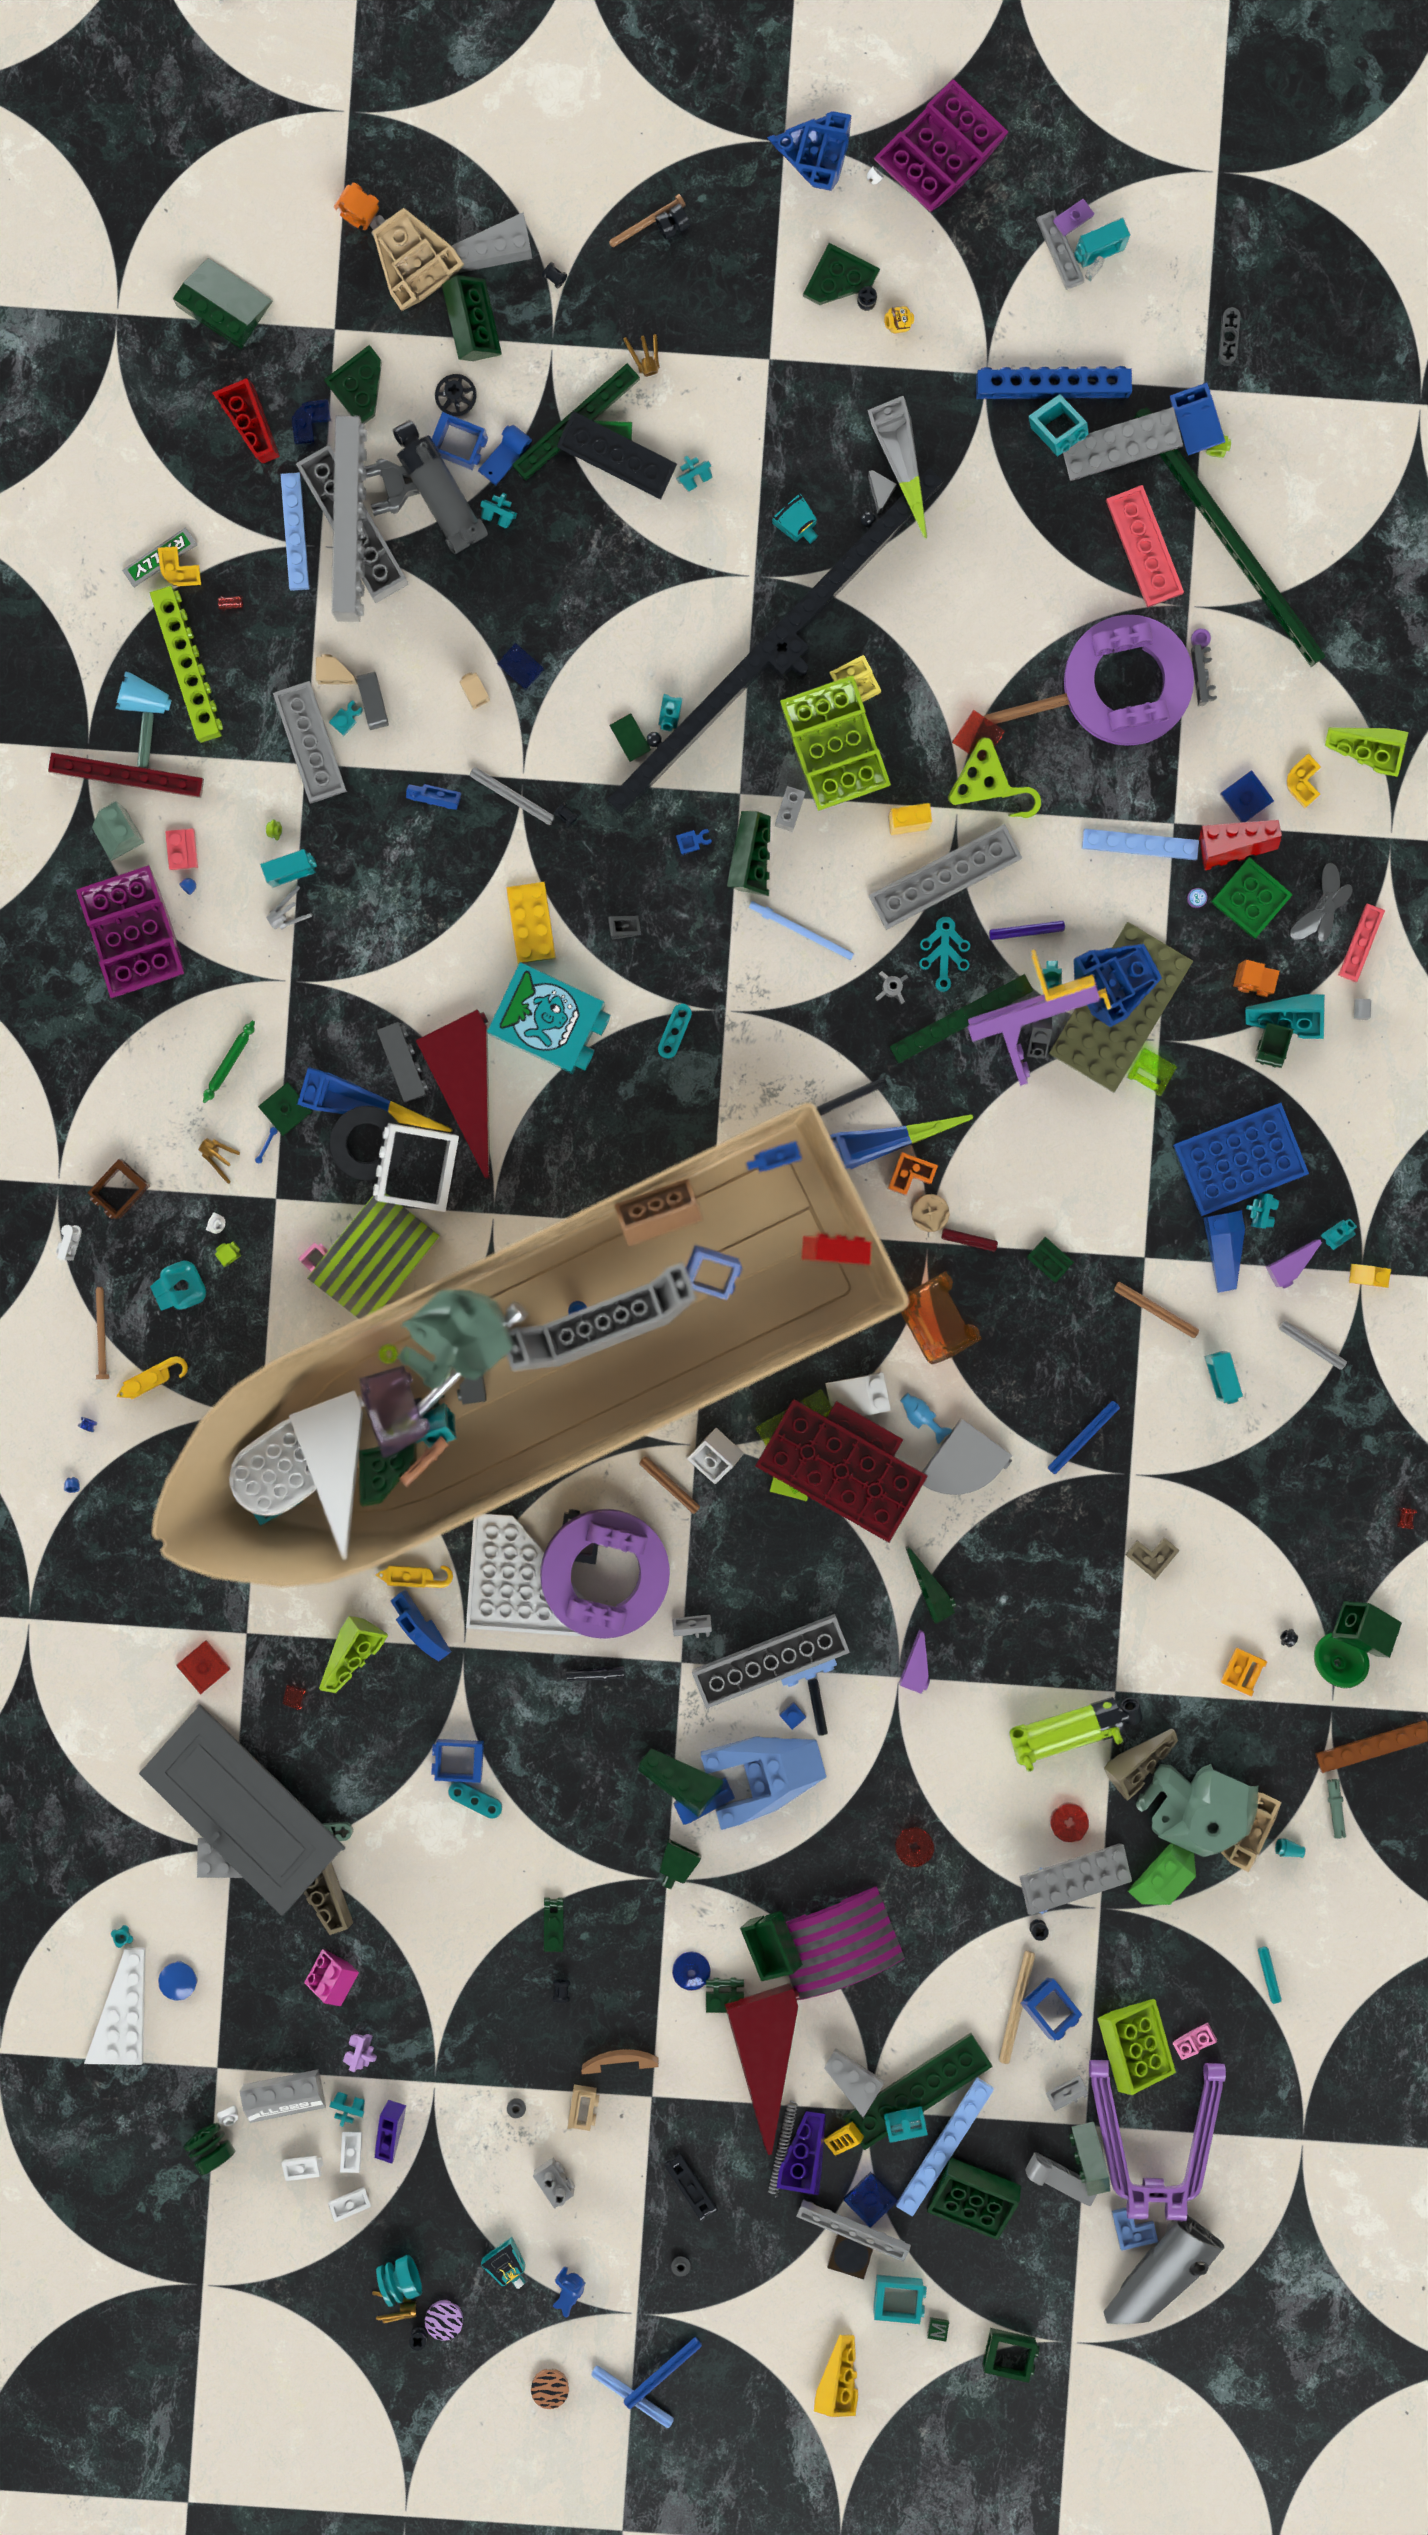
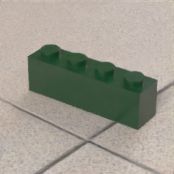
M741 811L727 887L742 892L769 896L767 880L770 878V872H767V860H770V852H768L767 843L770 842L771 816L758 811Z

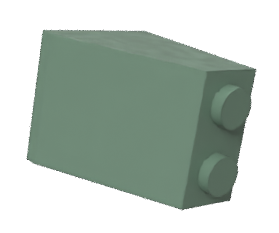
M115 801L99 810L92 829L110 861L145 843L127 810Z

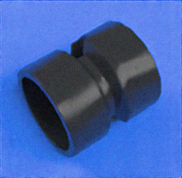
M680 204L670 208L669 213L663 212L655 216L657 226L665 240L675 236L676 231L683 232L690 228L688 217Z

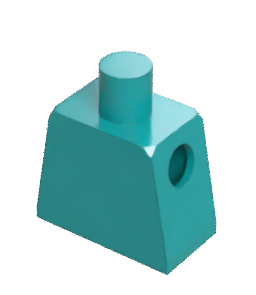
M442 1403L418 1420L419 1430L411 1434V1438L416 1444L423 1441L428 1448L440 1436L447 1442L456 1439L455 1415L445 1403Z

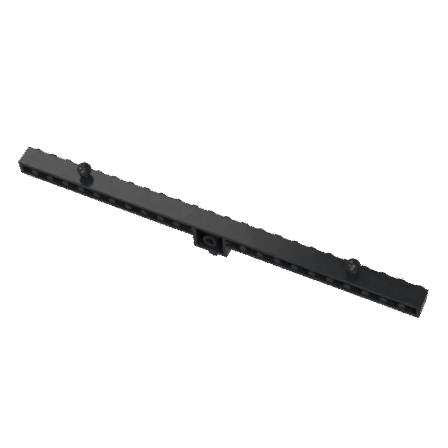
M930 468L919 478L923 506L941 489L943 483ZM904 494L877 522L875 514L871 511H866L861 515L862 525L871 528L664 742H662V737L658 732H651L647 735L646 741L648 745L657 747V749L607 799L608 804L621 817L767 667H770L781 679L791 669L802 677L807 674L809 667L802 658L809 652V646L798 635L914 516ZM779 647H784L786 652H778Z

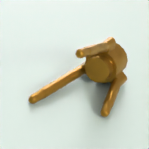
M653 335L654 360L652 356H649L645 337L641 336L645 354L642 363H640L626 337L623 338L638 366L639 373H643L646 377L657 374L660 368L657 335Z
M206 1138L198 1150L203 1153L202 1157L230 1184V1180L211 1158L215 1156L221 1162L230 1166L231 1164L218 1154L219 1148L236 1155H240V1152L219 1143L215 1139L211 1141Z
M372 2292L373 2295L382 2297L381 2292ZM403 2297L404 2304H400L399 2313L377 2316L376 2320H383V2323L416 2317V2301Z

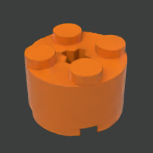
M353 182L345 187L334 208L336 211L338 208L340 209V216L348 223L357 228L360 225L364 226L363 230H367L379 211L377 205L379 200L371 194L368 196L358 184Z

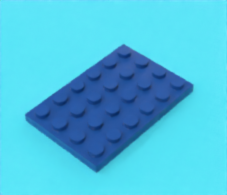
M1282 1103L1270 1106L1173 1145L1200 1216L1309 1174Z

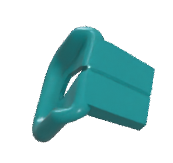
M180 1261L165 1267L160 1273V1278L150 1286L161 1311L173 1306L179 1310L186 1309L201 1303L206 1297V1288L196 1267L189 1261ZM180 1280H185L188 1283L187 1290L175 1291L173 1286Z

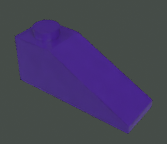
M391 2100L387 2101L379 2118L374 2158L393 2163L405 2119L406 2105Z

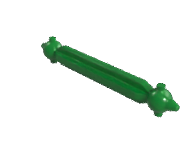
M252 1020L244 1025V1032L238 1035L211 1079L209 1089L203 1092V1103L212 1100L215 1096L214 1092L221 1087L248 1043L249 1035L254 1033L255 1021Z

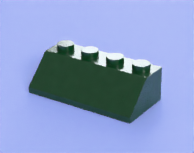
M455 275L443 283L442 288L458 359L477 361L501 355L502 352L485 279Z

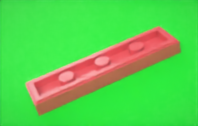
M1368 903L1365 905L1338 976L1353 982L1358 981L1385 910Z

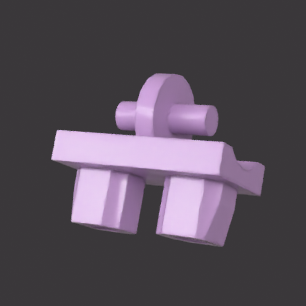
M354 2034L350 2037L349 2045L356 2049L354 2053L348 2051L343 2060L344 2063L350 2066V2071L355 2072L357 2069H363V2066L368 2067L369 2062L376 2061L377 2056L373 2054L374 2047L370 2046L372 2035L366 2034L362 2036Z

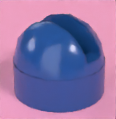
M186 878L179 885L187 894L191 895L195 891L197 884L193 879Z
M72 1477L65 1480L64 1491L75 1493L80 1490V1483L77 1478Z

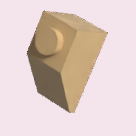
M322 654L321 657H316V681L318 684H357L356 678L332 655Z

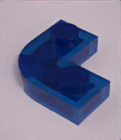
M328 399L305 402L297 409L294 416H292L295 444L314 442L312 423L331 421Z

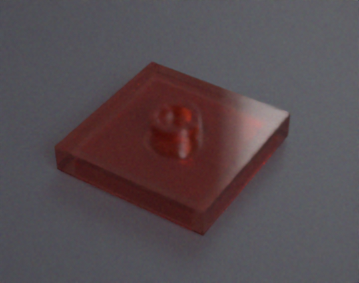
M972 710L952 740V743L971 755L981 738H989L995 748L1005 731L975 710ZM980 750L977 753L978 760L983 761L986 758L985 750Z
M207 1640L176 1665L200 1695L231 1669Z

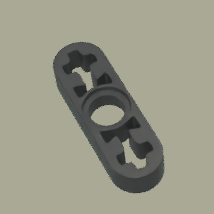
M1234 307L1226 309L1221 319L1218 360L1224 366L1232 365L1237 357L1241 315L1239 310ZM1229 314H1232L1234 320L1232 322V325L1228 327L1230 322L1228 316ZM1226 332L1233 333L1234 340L1227 341L1224 338V334ZM1227 347H1230L1229 355L1232 356L1229 360L1226 359V356H1223L1227 351Z

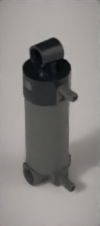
M411 420L394 428L392 431L396 441L401 447L404 446V449L397 454V457L446 537L445 542L451 552L456 554L469 547L470 543L474 544L486 537L488 533L481 519L476 518L442 460V456L430 435L419 439V432Z

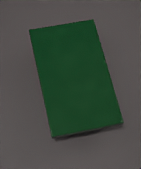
M631 713L609 725L629 762L651 751Z

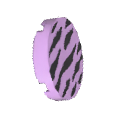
M441 2300L430 2306L425 2317V2327L433 2338L441 2341L450 2340L461 2331L463 2313L458 2305L448 2300Z

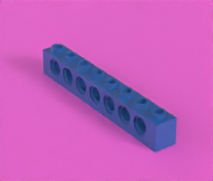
M1085 366L1077 367L1076 369H1069V367H1059L1057 369H1050L1049 367H1040L1038 369H1031L1030 367H1021L1019 369L1002 367L1000 370L984 367L978 370L976 374V399H1052L1059 394L1063 398H1129L1132 393V368L1126 369L1125 366H1118L1115 369H1107L1105 366H1099L1096 369H1088ZM997 379L1001 384L996 386L991 381ZM1017 379L1020 382V384L1013 385L1011 383V380ZM1036 379L1039 382V384L1032 385L1030 383V380ZM1055 379L1058 381V384L1052 385L1049 380ZM1075 379L1077 384L1072 385L1068 380ZM1088 379H1094L1097 384H1089ZM1107 379H1114L1116 384H1109L1107 382Z

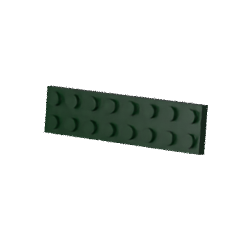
M969 2033L879 2092L864 2118L855 2108L845 2114L843 2119L847 2124L853 2121L864 2135L860 2145L866 2150L888 2135L884 2114L920 2106L924 2112L993 2066L973 2034Z

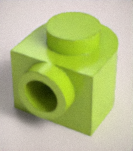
M1224 436L1225 443L1206 449V454L1224 458L1226 452L1230 451L1231 439H1228L1229 436Z
M234 1241L228 1244L223 1243L216 1248L215 1256L223 1267L230 1265L241 1257L239 1253L240 1248Z

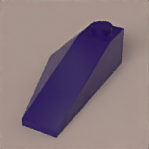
M806 2111L796 2136L788 2149V2153L779 2168L777 2188L819 2195L825 2114Z

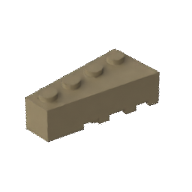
M331 1862L304 1892L307 1897L306 1900L313 1906L317 1912L316 1915L330 1935L347 1930L353 1924Z

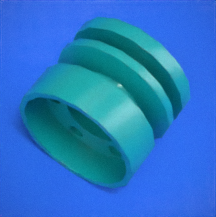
M410 2255L396 2259L395 2267L391 2262L386 2263L385 2266L377 2267L378 2286L388 2307L395 2306L396 2302L402 2303L403 2294L409 2300L422 2294L420 2275Z

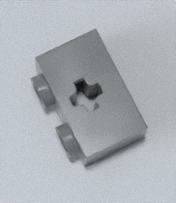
M787 786L775 827L793 832L805 796L804 791Z

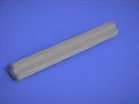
M1287 1321L1281 1323L1279 1330L1338 1369L1342 1370L1346 1366L1347 1361Z

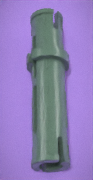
M1331 1779L1327 1780L1329 1791L1327 1799L1331 1807L1334 1838L1342 1839V1837L1346 1838L1342 1808L1344 1800L1340 1792V1780Z

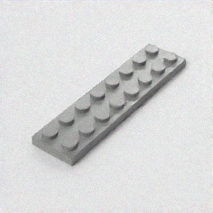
M1004 824L883 887L868 897L887 930L1021 860L1022 856Z

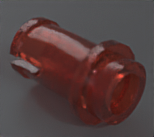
M222 595L218 598L219 609L226 611V609L243 608L242 596L224 597Z

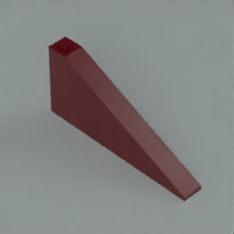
M477 1009L417 1039L416 1042L484 1177L487 1179L490 1177L488 1028L486 1026V1023L489 1021L485 1013H480Z
M790 1983L739 1999V2001L724 2004L764 2147L768 2155H771L773 2151L798 2012L797 2000L800 1999L797 1989H793Z

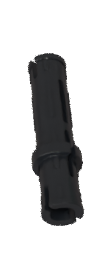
M624 1666L567 1669L566 1678L567 1682L625 1679Z

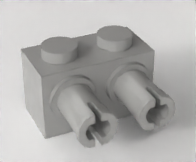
M552 2158L535 2169L533 2177L555 2209L574 2196L575 2185L570 2177L567 2178L563 2173L564 2168L562 2164Z

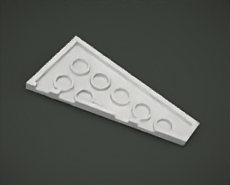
M125 1948L84 2064H143L145 1948Z

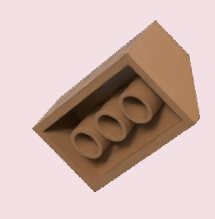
M688 1178L614 1205L628 1246L703 1220Z

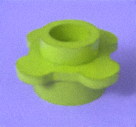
M275 819L268 822L266 825L267 836L278 841L282 834L281 823L276 822Z

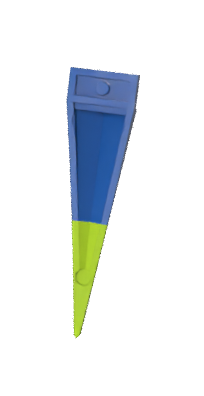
M973 1115L900 1127L838 1132L829 1136L845 1169L850 1168L851 1170L969 1121L973 1118Z

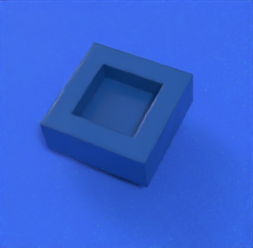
M794 1702L779 1714L791 1730L806 1718V1715Z

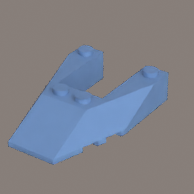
M756 1736L701 1751V1759L707 1774L744 1764L752 1793L750 1798L724 1804L716 1809L721 1830L738 1826L775 1812L826 1778L817 1740L783 1739Z

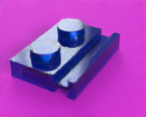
M516 643L497 663L504 672L525 690L544 671V668Z

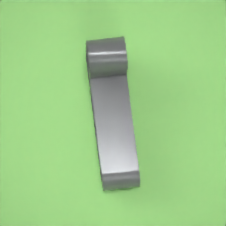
M1034 2152L1025 2169L1027 2177L1040 2186L1046 2183L1087 2206H1091L1097 2194L1087 2195L1085 2183L1081 2182L1080 2175L1039 2153Z

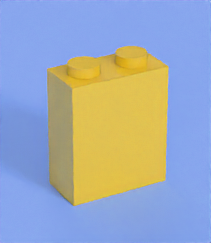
M930 803L892 808L888 815L890 834L897 835L929 830L932 824Z

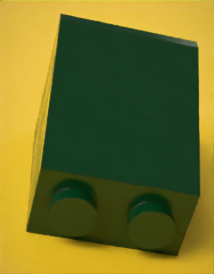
M1344 1601L1332 1637L1376 1657L1390 1658L1402 1622L1371 1603Z

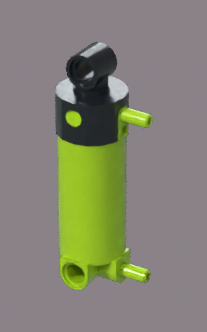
M1110 1697L1037 1722L1016 1726L1010 1730L1009 1735L1017 1763L1025 1765L1026 1770L1031 1772L1034 1770L1032 1763L1046 1757L1114 1738L1117 1744H1121L1123 1742L1121 1735L1125 1734L1123 1724L1136 1725L1142 1721L1143 1716L1137 1699L1127 1698L1121 1702V1706H1117L1114 1698Z

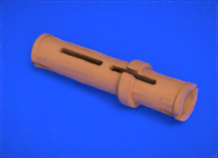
M440 1436L399 1479L409 1487L433 1461L436 1462L438 1460V1456L449 1446L448 1442Z

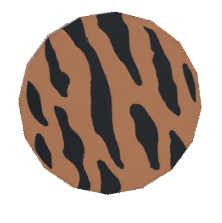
M545 2369L536 2374L531 2385V2395L535 2403L544 2409H554L564 2404L569 2392L568 2379L565 2375L556 2369Z

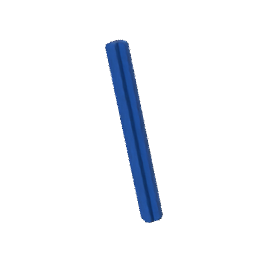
M1111 1401L1048 1466L1049 1471L1056 1474L1120 1409L1119 1405L1115 1401Z
M694 2337L624 2399L625 2406L628 2409L633 2408L702 2346L701 2342Z

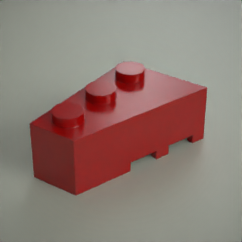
M817 1233V1237L803 1236L801 1260L870 1265L872 1241H865L866 1237L854 1236V1240L847 1239V1235L837 1234L835 1238H829V1234Z

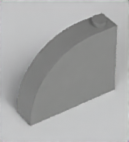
M960 1418L952 1432L922 1472L928 1476L923 1486L935 1492L948 1495L971 1493L990 1483L1003 1468L1007 1469L1012 1462L1010 1459L1012 1455Z

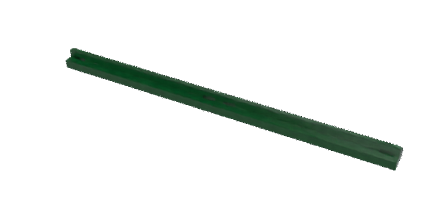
M1147 407L1145 409L1142 408L1135 414L1133 419L1152 414V412ZM1173 449L1160 453L1161 459L1310 667H1313L1325 658L1324 652L1316 644L1314 638H1312L1300 619L1295 615L1296 613H1294L1293 609L1288 605L1289 603H1287L1275 584L1270 580L1268 574L1263 570L1261 564H1259L1247 545L1242 541L1233 525H1231L1219 506L1214 502L1215 500H1213L1212 496L1207 492L1208 490H1206L1194 471L1189 467L1180 451Z

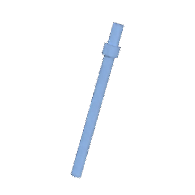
M753 901L749 906L750 909L762 914L761 917L767 920L770 918L849 960L854 955V953L773 912V909L767 906L765 908Z

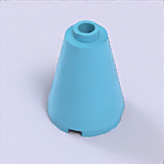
M125 672V680L121 684L116 709L163 714L165 710L169 711L172 700L168 699L169 695L134 674Z

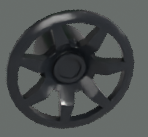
M451 374L444 377L438 383L435 390V400L442 412L452 416H461L468 413L473 408L477 398L476 389L472 381L460 374ZM452 378H459L458 381H457V380L448 381L449 379H452ZM462 380L468 382L471 387L463 388ZM443 383H446L444 392H439ZM473 391L472 402L464 397L465 394ZM439 396L447 398L444 406L440 404ZM462 401L469 405L467 409L460 412L459 402ZM451 403H454L457 412H450L446 408Z

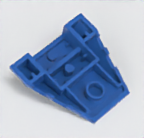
M1144 944L1113 949L1090 950L1074 958V980L1093 974L1097 989H1106L1111 1009H1107L1104 997L1100 998V1001L1087 1004L1094 1017L1109 1027L1127 1019L1130 1013L1141 1003L1142 999L1162 979Z

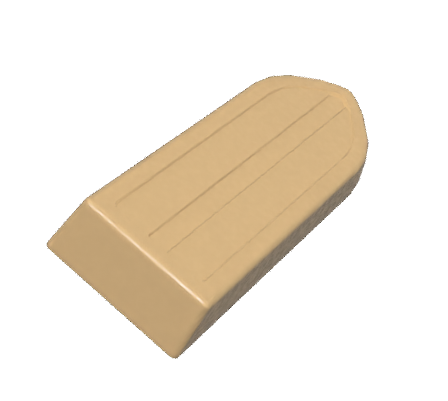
M804 1103L286 1354L235 1385L200 1420L166 1479L155 1511L152 1534L155 1539L163 1541L164 1546L161 1548V1552L165 1558L181 1567L213 1578L281 1588L329 1583L390 1560L904 1310L909 1300L817 1109L811 1103ZM794 1141L797 1142L802 1160L768 1171L759 1172L758 1168L747 1169L746 1162L755 1160L754 1155L759 1152ZM688 1178L703 1220L628 1246L614 1205ZM817 1233L829 1234V1238H835L836 1234L847 1235V1239L854 1240V1236L866 1237L865 1241H872L870 1265L801 1260L803 1236L817 1237ZM695 1245L739 1258L742 1272L739 1277H736L734 1292L732 1295L729 1294L727 1300L694 1290L696 1300L669 1324L558 1367L513 1371L506 1354L483 1374L487 1397L485 1402L462 1405V1401L458 1400L457 1389H460V1385L465 1379L462 1376L444 1394L445 1397L439 1399V1404H447L448 1408L455 1415L456 1439L448 1442L449 1446L438 1456V1460L436 1462L433 1461L409 1487L400 1480L382 1503L363 1507L360 1504L358 1456L348 1556L345 1560H343L317 1490L303 1500L304 1502L261 1526L254 1514L242 1507L232 1493L229 1482L231 1465L242 1449L282 1421L290 1419L289 1415L354 1390L357 1396L361 1395L364 1406L361 1407L363 1419L359 1450L378 1447L382 1434L398 1418L405 1417L415 1407L413 1399L420 1397L423 1399L432 1390L424 1384V1378L408 1365H404L398 1356L404 1347L407 1346L431 1362L435 1361V1355L428 1352L412 1339L409 1330L401 1326L403 1322L411 1319L440 1290L460 1289L484 1294L497 1301L503 1317L507 1314L506 1309L513 1302L519 1303L528 1315L521 1323L515 1322L508 1329L511 1330L516 1327L542 1326L568 1316V1307L574 1301H582L588 1308L651 1283L665 1269L683 1262L686 1268ZM703 1258L694 1281L723 1289L732 1267ZM418 1421L411 1427L407 1438L403 1442L412 1440L411 1434L419 1430ZM385 1440L388 1444H393L390 1440ZM423 1441L416 1444L417 1460L428 1448Z

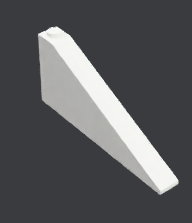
M355 1390L289 1415L343 1560L347 1559L363 1419L361 1407L364 1406L361 1395L357 1396Z

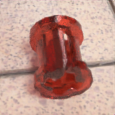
M1400 1507V1521L1397 1523V1527L1414 1529L1413 1520L1417 1510Z

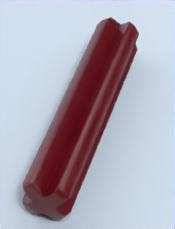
M946 1228L943 1229L941 1238L944 1240L993 1252L996 1251L998 1246L996 1240Z

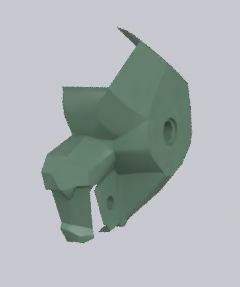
M440 1290L411 1319L403 1322L401 1326L409 1330L412 1339L428 1352L435 1355V1361L431 1362L407 1346L404 1347L398 1358L404 1365H408L424 1378L425 1385L435 1389L447 1380L452 1367L459 1375L475 1380L492 1368L514 1346L506 1321L496 1300L471 1290Z
M1211 1763L1202 1767L1196 1773L1191 1783L1172 1765L1160 1764L1154 1771L1153 1781L1144 1794L1139 1795L1136 1802L1137 1808L1142 1812L1150 1806L1160 1791H1164L1168 1797L1152 1817V1831L1161 1839L1202 1857H1207L1228 1849L1250 1834L1258 1808V1786H1249L1213 1770Z

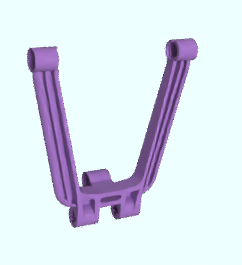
M1090 2060L1089 2076L1092 2082L1110 2180L1116 2194L1121 2198L1127 2199V2218L1148 2219L1149 2202H1165L1166 2220L1186 2221L1187 2201L1196 2198L1203 2186L1223 2082L1226 2078L1225 2065L1204 2063V2086L1185 2178L1179 2185L1165 2186L1163 2178H1143L1142 2185L1133 2184L1130 2181L1110 2085L1109 2060Z

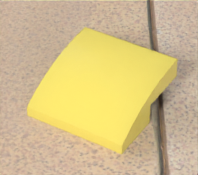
M864 655L830 672L833 682L853 675L862 702L881 693V689Z

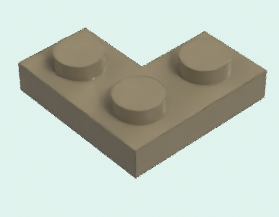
M1163 1538L1152 1552L1136 1540L1125 1555L1156 1580L1180 1550L1166 1538Z

